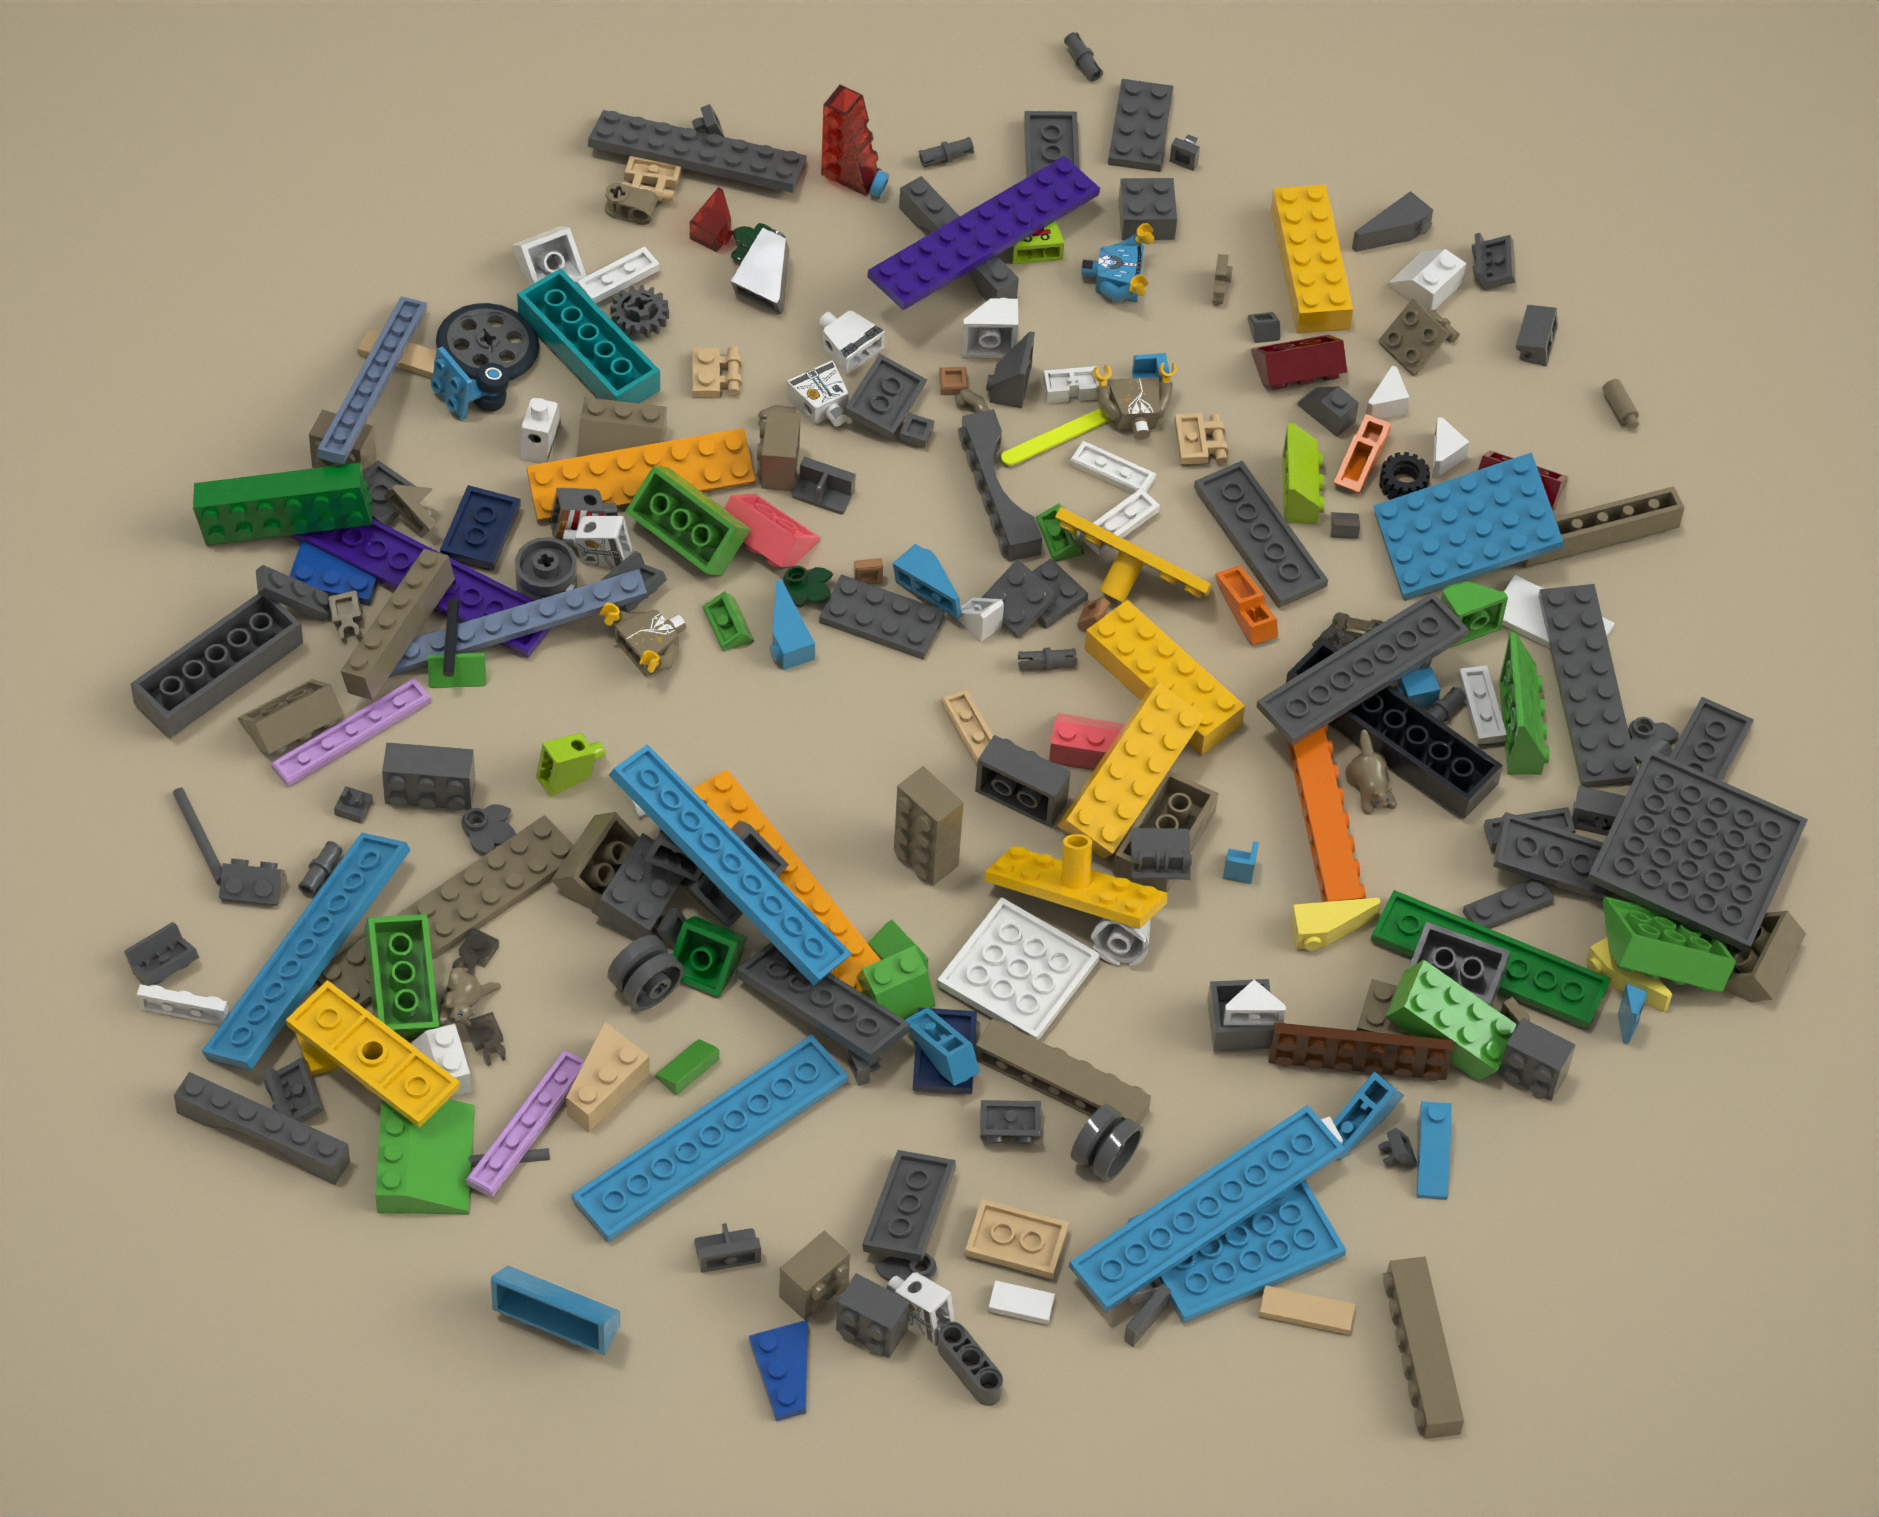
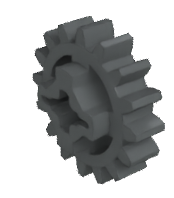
M640 285L639 290L629 286V292L620 290V297H613V305H610L611 320L621 330H625L627 337L634 333L636 339H639L641 334H645L647 338H650V332L653 331L659 334L660 327L667 326V319H669L668 300H663L662 292L655 295L653 287L646 291L644 290V285Z

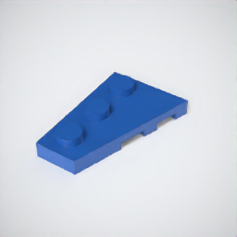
M301 541L290 573V577L327 592L328 598L329 596L356 590L359 595L360 604L370 606L377 585L375 577L304 541Z
M808 1320L749 1335V1343L776 1421L806 1413Z

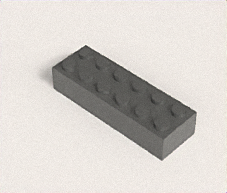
M257 594L131 683L133 702L171 738L303 644L301 623L279 602Z

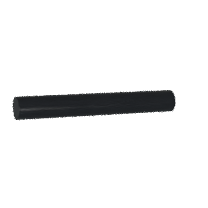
M456 598L448 600L443 675L446 677L454 676L459 615V600Z

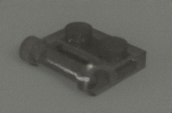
M1338 612L1333 617V623L1312 643V646L1314 647L1323 638L1340 650L1382 624L1383 621L1376 619L1367 621L1352 618L1346 613ZM1347 628H1350V629H1354V630L1364 631L1365 633H1364V634H1361V633L1346 631V629H1347Z

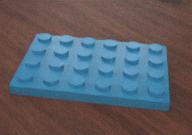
M1532 452L1373 506L1404 600L1565 547Z
M1305 1180L1160 1276L1159 1280L1161 1284L1171 1289L1170 1301L1182 1322L1185 1323L1264 1290L1265 1286H1274L1345 1256L1346 1248ZM1140 1215L1130 1218L1128 1223Z

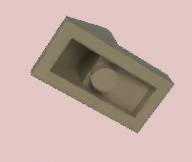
M395 485L384 497L422 538L437 524L431 511L426 507H422L419 503L433 489Z

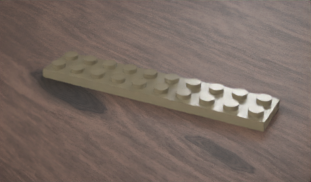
M544 815L396 916L427 914L432 960H434L550 881L574 845ZM365 937L333 957L315 982L321 987L328 980L362 1007L372 1002Z

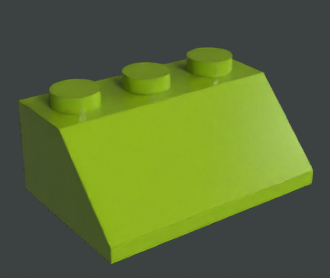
M1287 423L1282 454L1284 519L1288 523L1317 524L1318 514L1324 512V496H1319V490H1323L1324 475L1319 474V468L1323 466V452H1318V440L1294 423Z

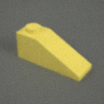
M1380 897L1293 905L1291 925L1296 950L1306 949L1312 951L1326 947L1378 918L1381 904Z
M1607 937L1590 947L1586 960L1587 966L1590 970L1611 978L1609 986L1624 993L1626 984H1630L1647 991L1646 1004L1662 1012L1668 1009L1672 993L1660 979L1650 978L1643 972L1634 970L1630 973L1618 968L1617 963L1609 952Z

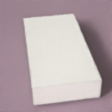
M995 1280L988 1312L1048 1325L1055 1294Z

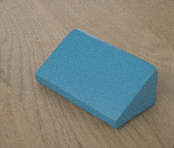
M1630 984L1625 986L1618 1010L1622 1041L1625 1044L1630 1042L1637 1028L1647 997V991Z

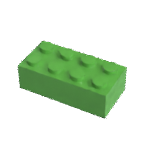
M653 465L625 511L686 559L710 575H723L751 530L672 469L663 466Z
M427 914L369 917L364 933L373 1015L405 1040H415L425 1031L439 1028Z
M1425 960L1404 970L1385 1018L1411 1036L1453 1040V1053L1450 1063L1476 1081H1480L1498 1071L1506 1044L1516 1026V1023Z

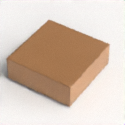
M966 367L939 368L941 395H957L960 393V390L968 389Z
M882 558L854 561V579L867 584L883 582Z
M1102 597L1084 604L1077 627L1085 632L1105 617L1110 602Z

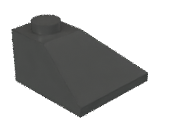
M1029 331L996 364L994 375L989 374L986 391H991L990 403L1022 408L1032 368L1035 332Z

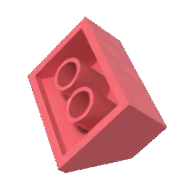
M757 494L731 495L724 508L751 529L743 541L746 543L745 548L755 554L761 553L767 558V563L778 569L793 567L821 538Z
M1058 713L1052 734L1049 761L1061 765L1094 770L1125 724Z

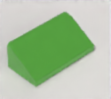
M1060 503L1036 516L1052 559L1055 562L1085 554L1077 533L1074 535L1059 526L1060 521L1055 516L1060 507L1064 508Z
M726 591L702 606L722 650L726 651L754 641L735 598Z
M485 653L456 654L454 676L452 677L443 675L444 654L427 655L430 688L477 687L486 685Z
M893 920L887 922L868 942V945L881 960L915 945L926 969H928V957Z
M698 1039L656 1073L655 1077L677 1095L719 1060V1049Z

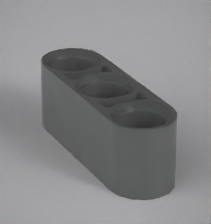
M958 1322L943 1324L938 1335V1352L980 1404L985 1406L996 1404L1002 1396L1003 1376L964 1326ZM949 1338L956 1339L958 1342L948 1343L946 1340ZM972 1361L975 1362L977 1365L967 1366L964 1364V1362ZM991 1384L995 1386V1388L986 1389L982 1385Z

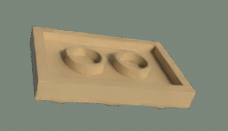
M981 1198L966 1245L965 1256L1053 1279L1069 1228V1222Z

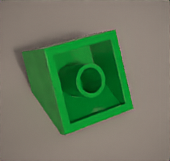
M695 915L685 920L673 951V955L684 967V974L680 982L720 997L739 964L748 937Z

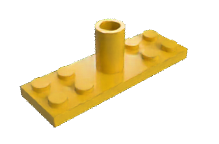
M1062 507L1059 508L1055 516L1060 521L1059 526L1074 535H1076L1077 531L1085 534L1084 539L1099 548L1102 544H1105L1119 551L1099 591L1121 603L1125 602L1143 565L1160 572V579L1174 586L1177 582L1185 585L1184 590L1199 599L1202 594L1208 597L1213 588L1211 583Z
M1082 834L1068 835L1063 839L1062 861L1047 854L1029 851L1024 847L1012 846L985 871L986 882L1141 929L1167 904L1168 893L1157 890L1155 887L1143 886L1130 882L1126 878H1117L1091 870L1092 840Z
M328 980L286 1019V1024L290 1029L363 1084L367 1091L376 1094L418 1128L461 1088L459 1080Z

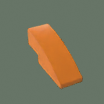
M1367 414L1365 415L1334 480L1335 485L1360 494L1389 438L1391 423Z
M1240 565L1215 573L1216 580L1233 616L1251 644L1255 645L1278 637L1277 618L1265 605L1264 594Z

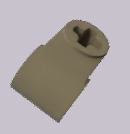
M613 183L606 188L605 196L607 202L605 203V212L612 218L646 225L651 221L658 197L647 189H639L622 183ZM618 190L621 191V195H620L619 197H618Z

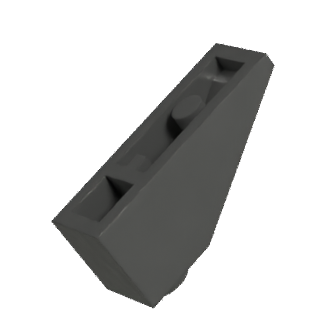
M1410 191L1356 230L1352 249L1357 252L1411 241L1418 235L1425 234L1431 228L1433 209Z

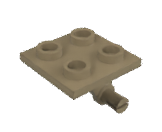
M1412 299L1378 341L1413 375H1417L1447 337L1451 342H1454L1460 334L1450 326L1451 322L1447 318H1442L1434 309L1427 312Z

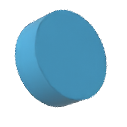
M882 170L878 171L872 183L870 195L877 198L882 196L889 180L888 173Z

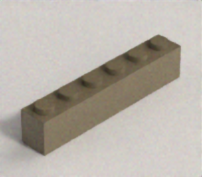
M1673 486L1557 516L1555 519L1565 547L1524 560L1526 567L1678 528L1680 527L1685 507Z
M423 549L341 669V674L349 694L369 700L375 698L454 581L455 576L448 555Z
M992 1018L976 1044L975 1056L977 1062L1089 1117L1104 1104H1109L1121 1112V1122L1129 1118L1140 1125L1149 1111L1151 1095L1147 1094L1142 1088L1130 1086L1120 1081L1117 1076L1094 1068L1087 1061H1079L1067 1055L1060 1048L1046 1045L1037 1037L1026 1035L1016 1030L1007 1022H999Z
M1426 1256L1391 1260L1387 1273H1383V1283L1385 1290L1391 1293L1392 1300L1389 1301L1390 1314L1392 1318L1397 1319L1396 1340L1398 1345H1403L1402 1366L1405 1373L1409 1372L1411 1382H1408V1392L1410 1399L1415 1400L1417 1410L1414 1412L1417 1428H1422L1424 1439L1461 1434L1464 1418Z

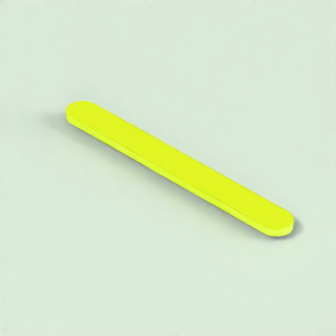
M1097 409L1003 452L1001 462L1006 466H1013L1111 420L1100 409Z

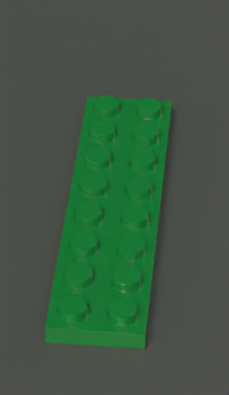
M1393 890L1371 935V941L1413 958L1425 924L1429 922L1510 951V959L1498 993L1510 998L1513 997L1524 1004L1589 1029L1611 978Z

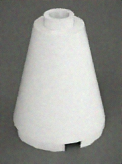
M1102 918L1091 934V940L1093 939L1094 951L1098 952L1103 960L1113 965L1120 966V963H1130L1129 966H1135L1141 963L1149 950L1151 919L1141 929Z

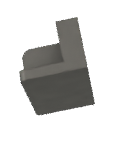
M804 457L800 464V479L792 492V498L843 514L855 492L856 474Z
M727 1223L722 1224L721 1234L698 1237L694 1240L701 1273L761 1262L759 1237L756 1238L753 1228L729 1232Z

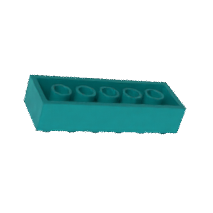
M562 268L517 293L518 313L526 319L540 338L599 399L641 403L660 391V370Z

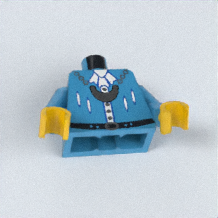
M1143 223L1138 227L1137 235L1135 234L1117 244L1101 247L1099 261L1083 259L1081 275L1097 277L1095 291L1104 294L1114 302L1122 300L1137 302L1138 296H1144L1146 293L1144 286L1149 284L1145 276L1141 274L1144 251L1142 242L1147 245L1153 243L1154 236L1152 232L1154 229L1148 223Z

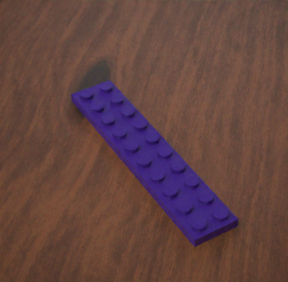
M1063 156L870 268L867 277L902 310H905L1099 196L1101 188L1068 158Z
M373 518L372 525L291 535L292 539L300 543L304 541L375 577L377 582L394 591L423 549L440 553ZM449 557L455 579L434 611L447 617L448 600L456 598L459 600L458 623L460 624L535 600ZM551 628L499 644L529 658Z

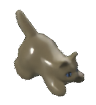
M1362 730L1360 735L1362 753L1347 765L1345 774L1347 782L1351 786L1359 785L1361 809L1365 814L1370 815L1375 806L1380 808L1387 806L1393 809L1396 807L1397 802L1386 777L1388 767L1385 758L1380 753L1373 751L1368 732Z
M463 968L452 969L440 1002L442 1007L438 1017L439 1027H443L447 1020L470 1027L469 1017L475 1015V1011L471 1007L480 997L498 990L501 987L500 983L489 982L480 985L477 978L467 973Z

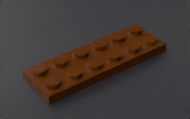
M1274 1022L1268 1063H1276L1280 1066H1306L1310 1069L1328 1068L1336 1069L1340 1072L1358 1071L1369 1075L1376 1072L1377 1074L1395 1075L1399 1078H1425L1429 1081L1446 1080L1453 1053V1040Z

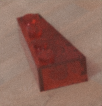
M840 84L823 104L821 175L867 197L876 174L881 170L876 165L879 158L877 151H874L871 142L874 138L872 132L867 128L869 118L863 95Z

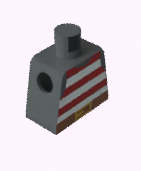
M557 488L551 510V518L549 519L553 538L563 541L565 530H577L580 520L584 516H617L616 503L603 504L600 491L597 489Z

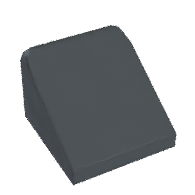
M1274 312L1248 315V323L1255 343L1280 340V321Z
M1331 512V537H1359V514Z

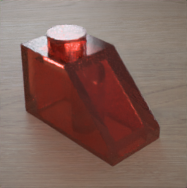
M719 187L689 222L690 239L715 252H718L723 244H728L733 234L728 205L723 189Z

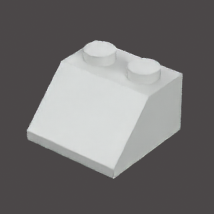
M559 226L512 244L520 270L530 286L560 268L575 283L587 276L570 227Z
M1446 249L1420 252L1388 282V286L1409 301L1415 300L1423 309L1429 312L1433 309L1435 310L1463 284L1467 263Z
M990 298L964 319L961 358H1003L1017 344L1018 299Z
M455 1024L427 1030L410 1043L460 1081L461 1088L453 1096L472 1092L470 1071Z

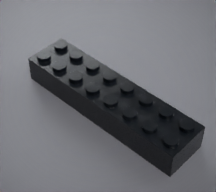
M1322 638L1287 673L1286 683L1334 654L1339 649ZM1390 685L1328 723L1359 746H1361V731L1366 730L1371 739L1373 751L1380 753L1390 768L1462 819H1465L1499 784L1503 767L1501 763Z

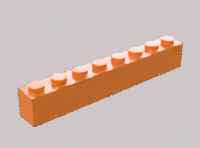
M1327 724L1293 746L1287 741L1322 902L1366 899L1364 884H1359L1358 879L1360 877V864L1353 857L1355 852L1354 838L1352 835H1348L1349 815L1347 811L1343 812L1342 808L1344 804L1342 787L1338 788L1336 782L1339 779L1337 764H1332L1333 744L1326 737V733H1328Z

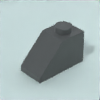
M1336 386L1316 387L1299 400L1297 405L1338 437L1356 422L1359 402L1342 388Z

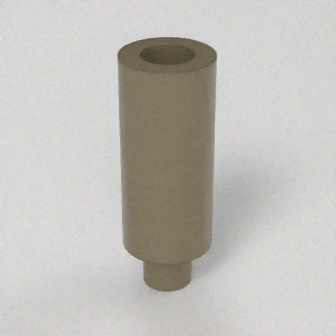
M1619 379L1608 381L1602 390L1621 424L1628 425L1629 429L1637 428L1639 426L1637 420L1639 413Z

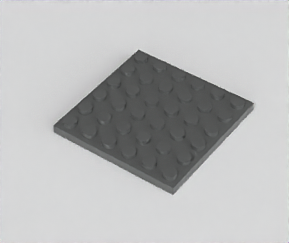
M1648 749L1589 872L1587 881L1748 953L1808 819Z

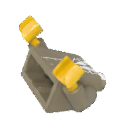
M1164 362L1159 366L1158 372L1162 376V381L1160 382L1158 377L1110 379L1106 381L1112 374L1110 366L1104 365V377L1099 374L1098 366L1092 370V377L1099 383L1096 386L1099 409L1111 421H1114L1117 429L1120 431L1133 430L1134 438L1138 440L1149 437V429L1156 427L1158 419L1164 417L1171 403L1173 383L1170 382V378L1176 373L1177 367L1175 363H1172L1170 374L1164 372Z
M606 603L603 606L600 615L606 616L604 619L605 624L608 626L613 623L616 624L615 642L645 677H648L658 669H670L679 653L678 633L686 629V624L680 615H676L666 621L660 612L654 609L648 612L620 611L612 603Z

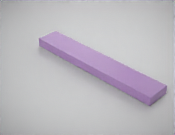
M413 678L271 763L272 769L289 788L431 703V697L417 680Z
M563 1050L467 1177L466 1185L493 1198L565 1102L585 1062L584 1059Z

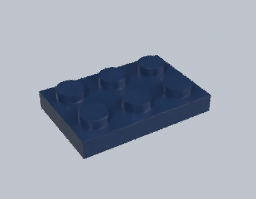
M468 485L440 548V553L448 555V557L457 561L494 570L521 507V499Z
M918 1007V1012H920V1011H922V1010H924V1009H926V1008H920V1007ZM929 1008L970 1041L975 1052L977 1011ZM915 1043L913 1091L972 1094L973 1076L967 1081L954 1086L939 1073L919 1044Z

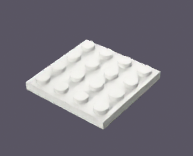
M1001 897L937 979V986L999 1022H1007L1016 1030L1040 1039L1098 963L1100 954Z

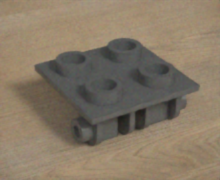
M1131 828L1132 879L1191 880L1190 865L1192 864V854H1190L1189 829Z

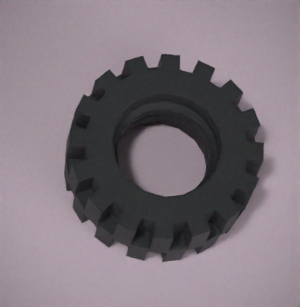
M1398 452L1395 453L1394 457L1390 455L1387 461H1384L1380 473L1379 486L1382 488L1383 495L1388 494V499L1391 500L1427 488L1430 481L1429 465H1425L1423 458L1419 460L1416 454L1409 456V452H1404V455ZM1407 474L1412 476L1415 481L1409 483L1402 482L1394 476Z

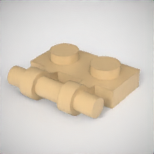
M630 156L625 169L624 180L633 182H622V184L650 190L656 194L659 202H662L663 199L673 201L675 190H669L666 187L677 189L682 168ZM642 183L656 185V187L642 185Z
M730 346L726 356H720V348H692L693 398L720 397V389H728L729 395L732 396L739 394V387L742 385L739 367H741L742 363L738 347ZM720 369H728V374L720 376Z
M1202 413L1175 414L1174 423L1181 465L1208 463L1209 454L1216 456L1218 464L1227 462L1228 444L1224 441L1223 436L1226 431L1219 414H1212L1210 421H1203ZM1206 434H1210L1213 437V441H1206Z

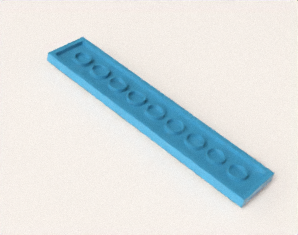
M648 744L613 768L609 776L813 986L849 958L852 953Z
M363 832L359 835L202 1050L206 1059L248 1070L254 1068L285 1025L286 1019L301 1003L408 855L410 848L406 842Z
M811 1034L572 1193V1201L606 1241L610 1242L847 1083L849 1075Z
M1306 1105L1071 1260L1069 1268L1104 1311L1108 1312L1344 1155L1345 1147L1309 1105Z

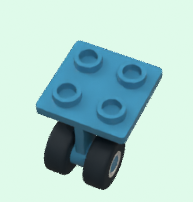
M440 347L436 351L431 387L445 401L448 409L454 412L460 420L466 418L468 404L471 401H474L476 406L486 411H496L502 408L506 401V389L509 384L510 375L504 366L497 363H486L478 368L476 380L470 379L443 347Z

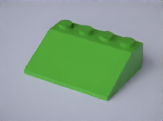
M1510 632L1499 677L1502 720L1507 734L1506 741H1504L1507 774L1542 775L1544 763H1549V747L1544 746V740L1547 738V724L1542 723L1541 716H1544L1545 702L1544 699L1539 698V693L1542 692V676H1537L1536 663L1517 633Z
M1604 897L1603 908L1609 952L1617 963L1618 968L1630 973L1634 970L1643 972L1646 976L1653 979H1659V977L1667 978L1678 985H1685V983L1695 985L1698 989L1705 992H1710L1711 990L1723 992L1736 961L1720 940L1645 906Z
M381 1099L375 1192L377 1213L469 1214L470 1186L466 1185V1179L471 1173V1162L468 1158L472 1156L474 1105L449 1099L418 1128Z

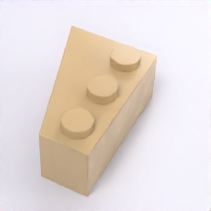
M604 1022L566 1097L567 1116L590 1133L650 1074L649 1055Z

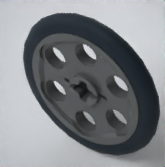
M492 303L471 304L453 311L443 320L436 336L437 348L443 347L470 379L475 380L480 366L473 363L474 360L482 359L487 363H497L504 366L509 372V381L523 375L531 368L539 352L538 336L526 319L511 308ZM499 321L502 325L500 327H492L488 322ZM465 324H471L475 326L476 329L472 331L464 330L462 326ZM484 336H486V341L489 343V345H487V343L484 342ZM511 336H516L520 338L521 341L518 343H512L508 341L507 338ZM462 343L467 345L468 348L466 350H458L454 345ZM507 355L514 360L512 362H503L500 360V357Z

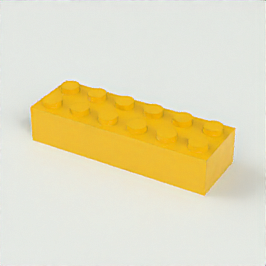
M1326 184L1274 188L1271 213L1296 333L1349 330L1353 306Z
M1126 600L1086 630L1084 649L1138 699L1142 700L1148 689L1160 682L1205 716L1187 742L1201 756L1242 726L1245 705L1130 601Z
M1160 682L1149 688L1057 826L1069 835L1082 834L1091 838L1092 851L1102 859L1112 855L1205 716Z

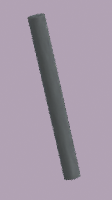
M181 787L173 791V795L216 883L220 884L222 866L184 789Z

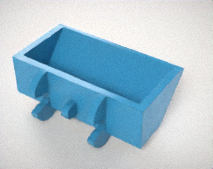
M509 1265L491 1277L492 1309L494 1311L519 1320L524 1325H531L568 1340L573 1345H580L602 1355L606 1354L620 1327L619 1310Z

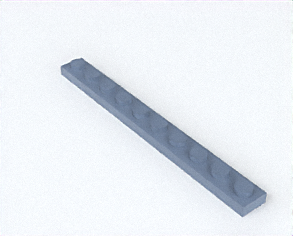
M400 297L317 449V458L344 465L423 319L427 309L426 302Z
M637 569L460 623L457 628L456 654L470 653L600 613L606 603H612L620 607L646 599L648 595L640 570ZM446 628L415 637L389 677L427 666V655L444 654Z

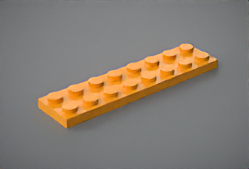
M745 429L728 430L527 466L526 471L537 522L546 521L551 518V510L557 488L597 489L600 491L603 504L616 503L617 508L629 506L653 465L669 467L702 493L755 483V476Z

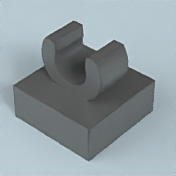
M708 104L701 107L703 117L692 121L694 130L725 137L719 118L712 106Z
M1189 134L1184 140L1175 138L1171 144L1169 162L1194 171L1198 164L1200 146L1195 145L1198 138Z
M345 786L334 808L335 815L362 824L373 802L372 794Z
M669 908L665 916L659 917L658 920L661 923L658 928L652 929L653 934L660 940H664L670 949L675 948L682 924L687 920L679 908Z
M848 1049V1063L858 1086L870 1083V1072L881 1068L879 1061H881L880 1056L869 1063Z
M1398 1128L1386 1132L1389 1141L1382 1142L1378 1148L1383 1153L1392 1150V1153L1389 1157L1383 1159V1162L1389 1167L1395 1166L1398 1162L1406 1168L1416 1164L1417 1160L1409 1137Z

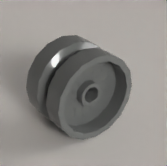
M544 537L531 540L519 549L515 557L517 592L536 601L577 588L576 555L568 544L559 539Z
M647 935L630 943L616 956L608 969L607 977L619 992H624V997L635 1010L643 1011L662 1002L673 992L683 977L684 967L673 954L668 953V949L657 936Z
M1104 1104L1090 1117L1082 1128L1073 1145L1071 1159L1086 1168L1093 1165V1174L1105 1182H1110L1124 1169L1135 1153L1143 1135V1127L1129 1118L1121 1122V1112L1109 1104Z

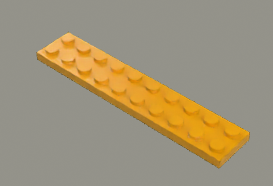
M728 769L692 788L730 829L739 820L751 825L789 864L778 878L852 953L831 974L864 994L857 975L863 968L879 962L881 959Z

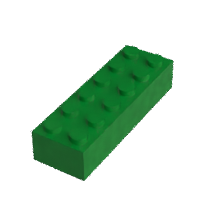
M360 462L194 483L193 510L206 545L372 525V497Z

